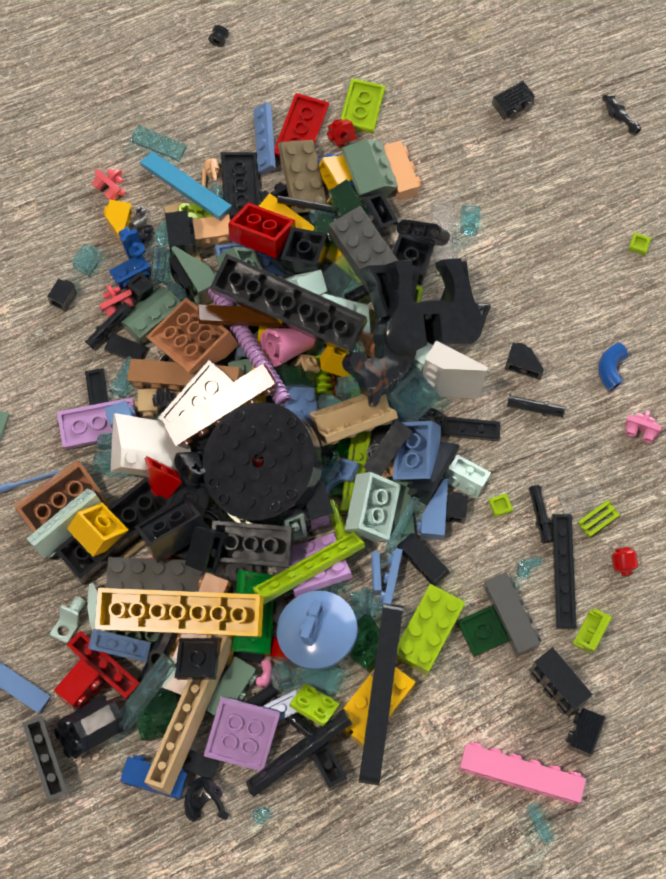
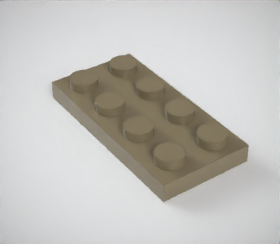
M313 140L280 142L278 149L289 197L327 204ZM291 205L292 210L297 214L325 212Z

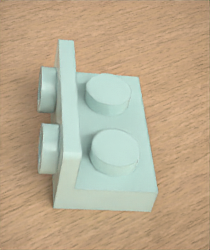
M457 455L449 466L444 479H448V484L474 498H478L491 472Z

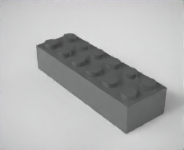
M108 557L106 588L198 592L200 589L198 587L199 580L202 575L205 576L206 572L186 566V560L165 559L157 563L155 559ZM218 561L216 572L209 574L227 580L228 573L225 565L228 562Z

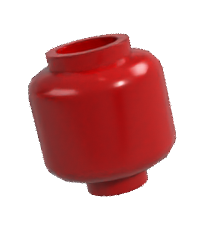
M630 547L617 548L611 554L613 570L621 572V576L632 575L633 570H636L639 566L636 551Z

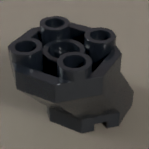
M104 695L75 712L64 716L57 723L54 734L60 740L66 757H73L75 759L82 757L104 743L118 737L123 732V727L120 728L119 724L123 722V717L115 701H107L108 697Z

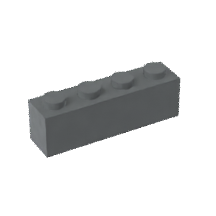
M507 572L486 580L483 588L502 623L515 656L518 657L537 649L540 645L541 637L538 631H534L531 625L532 618L523 608L524 602L521 595L516 594L513 578L508 577Z
M39 716L23 722L22 724L48 802L53 804L71 797L46 720L43 716Z

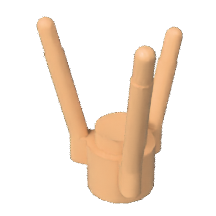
M216 159L206 160L204 162L205 168L202 169V185L204 187L206 186L207 175L213 178L214 181H217L219 174L222 181L221 167H219L218 161Z

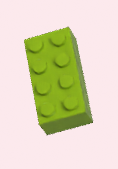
M430 584L398 643L396 660L428 676L466 602Z

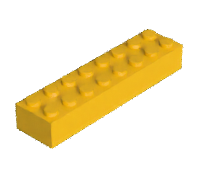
M98 588L95 629L261 637L264 596L259 594Z

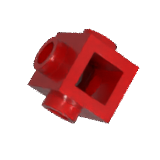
M347 118L334 120L332 124L327 125L328 140L336 146L343 147L348 145L350 141L357 139L353 123Z

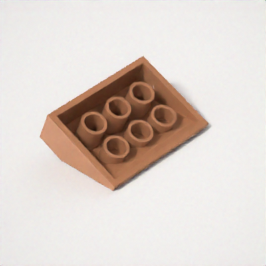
M185 298L146 338L185 371L192 374L200 370L208 360L215 363L226 358L239 344L222 325L199 324L198 306Z
M75 460L12 506L29 529L35 532L87 488L95 492L107 508L111 504L81 462Z

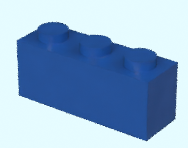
M133 755V758L127 757L120 779L122 784L181 800L188 778L187 773H184V769L181 768L173 790L168 795L152 789L144 782L152 763L144 762L145 758Z

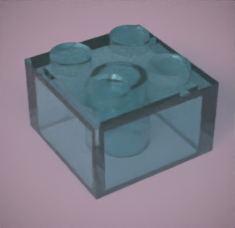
M418 369L408 370L401 381L386 393L388 403L396 410L404 422H417L441 398Z

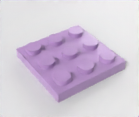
M334 533L293 546L292 566L336 542ZM343 559L292 588L295 597L301 594L352 578L351 571L346 560Z
M220 696L204 756L258 771L262 770L266 764L280 712Z

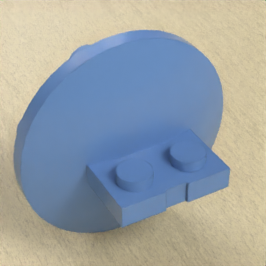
M311 591L294 598L282 611L277 624V639L284 655L295 665L308 670H323L340 663L353 649L358 633L357 620L350 605L340 596L327 591Z

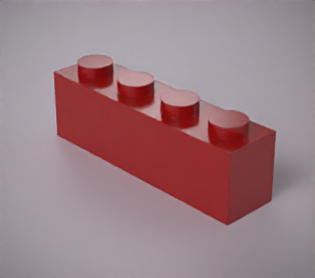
M80 630L67 644L68 649L77 658L82 659L97 671L105 683L124 700L129 702L142 688L140 683L107 653L88 649L90 638Z

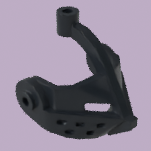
M199 777L195 779L185 796L184 809L186 817L190 821L196 822L201 816L203 805L212 798L219 811L217 816L224 821L227 820L229 813L225 811L220 800L223 795L221 789L206 778ZM203 787V793L201 797H198L199 791Z

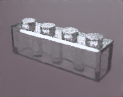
M433 202L431 209L432 223L440 225L450 233V239L446 245L434 246V263L443 259L458 258V253L461 252V243L457 242L460 228L459 225H456L458 209H455V202ZM435 266V277H441Z

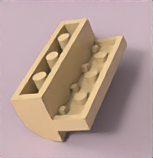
M361 394L309 413L313 431L321 446L338 443L339 440L354 437L363 431H371L377 426L390 424L392 420L398 418L396 410L389 407L386 394L381 396L377 406L369 407L367 396Z

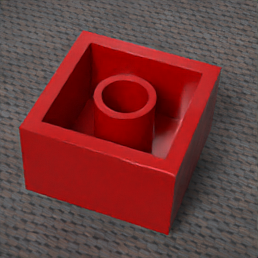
M80 659L53 691L63 702L76 711L90 703L89 699L93 694L97 695L101 691L104 681L97 671Z

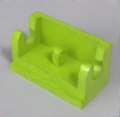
M595 608L590 610L572 645L592 655L612 616Z

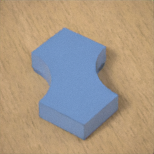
M340 457L333 467L322 470L321 477L327 494L329 495L331 490L339 483L352 482L359 464Z

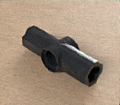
M160 633L152 651L147 656V661L137 680L140 685L149 689L154 688L164 666L168 663L178 634ZM156 653L161 655V663L155 661L154 656Z

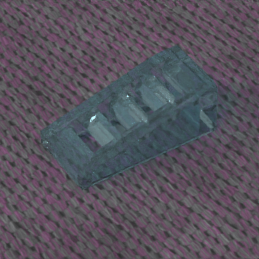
M128 356L112 382L109 388L111 396L119 398L127 396L129 388L127 377L132 357Z

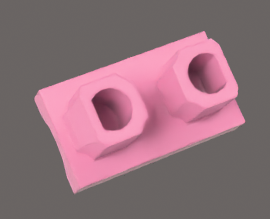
M648 410L645 411L644 415L637 413L636 417L629 414L624 424L626 426L625 435L635 437L637 431L643 432L642 440L651 444L654 438L658 436L662 426L654 423L655 419L649 417L650 411Z

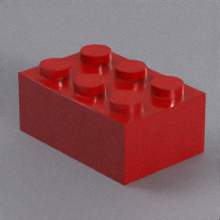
M247 203L228 223L229 240L277 258L285 248L291 227L296 228L295 220Z

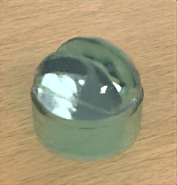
M259 806L252 811V817L258 824L262 825L270 818V811L266 810L265 806Z

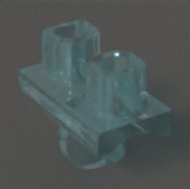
M361 587V591L352 592L351 602L353 604H360L359 610H353L357 623L363 627H370V618H376V612L382 611L383 608L382 605L377 604L378 598L372 597L373 592L368 591L367 587Z

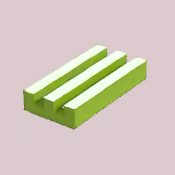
M609 500L577 522L588 538L620 516L619 512L615 511V507L611 506ZM607 507L608 510H606L604 513H602L597 518L592 520L590 523H588L587 525L583 524ZM612 513L613 516H611L609 519H607L602 524L597 526L595 529H593L592 531L588 530L590 527H592L594 524H596L601 519L606 517L608 514Z

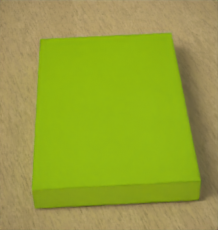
M351 78L340 119H349L353 123L354 130L374 134L386 86Z

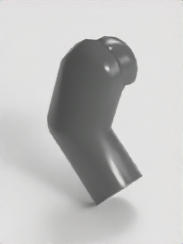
M143 206L136 208L134 221L129 223L130 230L134 228L137 230L146 224L147 215L146 209Z

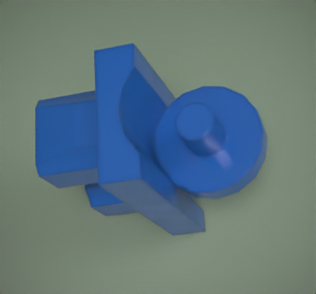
M128 227L119 231L120 241L128 260L134 257H142L146 251L138 231L135 228L130 230Z

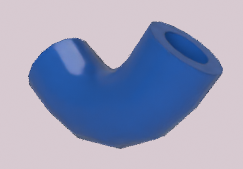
M621 342L610 346L601 355L598 362V375L608 392L624 382L618 374L617 365L628 358V352Z

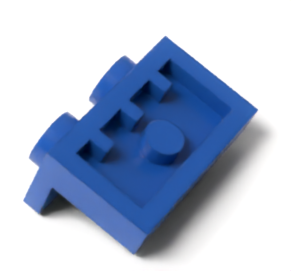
M143 256L140 258L134 257L109 270L110 275L120 290L127 289L126 282L139 272H142L147 279L153 274L151 265L146 262Z

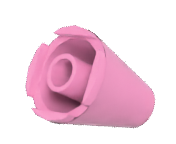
M268 328L265 330L266 332L262 333L260 343L263 352H266L268 356V361L271 362L272 366L276 367L312 348L316 340L293 329Z

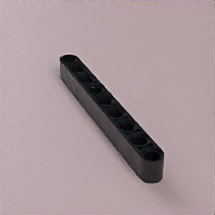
M383 603L358 783L377 786L380 784L403 606Z

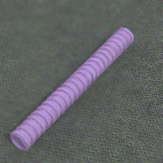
M211 289L208 290V294L215 305L235 306L232 301L214 294ZM228 325L247 358L250 359L249 361L253 368L265 364L270 369L279 385L275 388L276 391L270 395L275 404L280 406L287 404L291 399V395L285 389V385L280 380L271 362L268 361L267 356H265L249 327Z

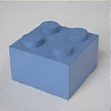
M285 386V389L291 395V399L282 406L303 418L312 428L309 413L318 410L315 388ZM271 396V403L275 404V401L272 399Z

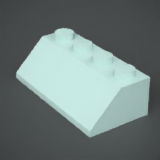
M87 488L26 539L43 559L46 557L50 558L56 553L55 549L72 536L67 528L75 515L102 502L95 492Z

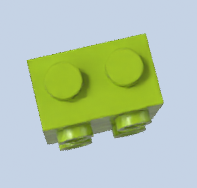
M305 683L291 700L289 706L317 724L325 726L328 720L334 716L339 703Z

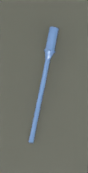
M61 470L16 483L7 482L0 485V493L11 491L13 488L54 476Z

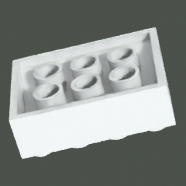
M436 341L425 359L420 388L424 393L436 397L479 399L488 367Z
M115 413L113 414L111 471L147 476L144 461L146 456L177 470L174 464L175 454L178 452H191L190 445L185 448L183 446H176L164 426L166 424L162 421Z

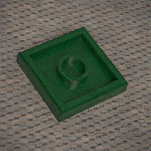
M493 605L456 622L473 658L510 641Z

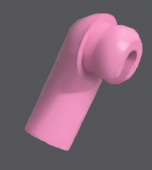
M270 659L261 661L263 674L261 677L256 678V685L259 688L269 686L274 678Z

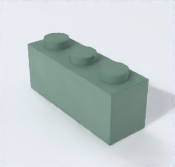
M235 657L215 688L205 713L213 718L215 717L220 696L243 702L247 695L245 693L248 686L252 687L258 677L256 676V669Z

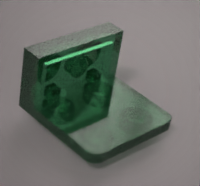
M365 613L357 621V639L349 655L357 665L371 673L375 666L380 629L371 615Z
M168 689L137 693L135 695V705L141 741H153L157 738H163L177 707L176 693Z

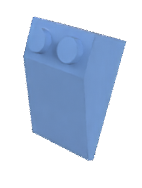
M433 421L401 422L413 432L394 457L393 480L431 479L440 446L441 426Z

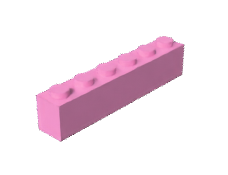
M470 742V745L466 744L464 747L459 771L578 805L581 802L586 778L581 777L580 773L569 771V773L562 772L560 767L550 765L548 768L542 766V763L536 760L524 761L521 760L522 757L519 755L510 754V756L502 754L501 750L490 748V750L483 749L481 744Z

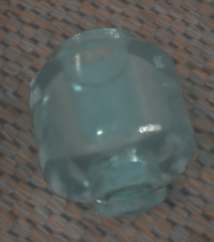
M280 661L270 670L272 685L276 690L286 693L292 691L297 685L298 676L293 664Z

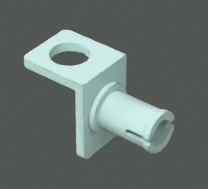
M74 597L69 607L61 605L60 619L50 632V636L64 643L69 642L79 626V612L85 605V601L82 598ZM60 627H66L69 633L62 636L57 631Z

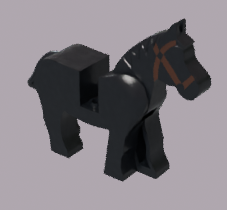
M451 258L435 262L436 269L441 275L445 286L440 301L431 300L418 303L412 302V260L394 261L386 265H369L360 269L361 275L368 285L369 296L377 316L373 333L375 344L374 358L367 359L363 353L354 352L345 355L342 365L344 370L357 380L361 390L360 393L368 398L369 407L377 406L381 396L388 393L401 381L411 367L416 351L426 346L427 342L434 345L438 341L453 349L478 340L491 305L489 303H475L469 281L467 261H462L461 258Z

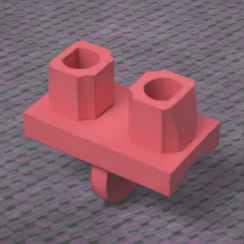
M96 169L94 174L97 176L93 180L92 185L100 191L106 184L110 186L104 193L107 198L115 200L119 195L124 196L127 193L116 184V182L121 184L124 181L121 178L122 171L120 169L114 171L109 169L107 171L110 175L109 177Z
M110 285L106 286L108 292L102 294L104 299L111 297V299L99 304L100 310H104L108 317L116 311L114 305L119 302L122 305L125 301L130 307L134 306L130 289L116 296L115 294L121 291L119 286L112 289Z

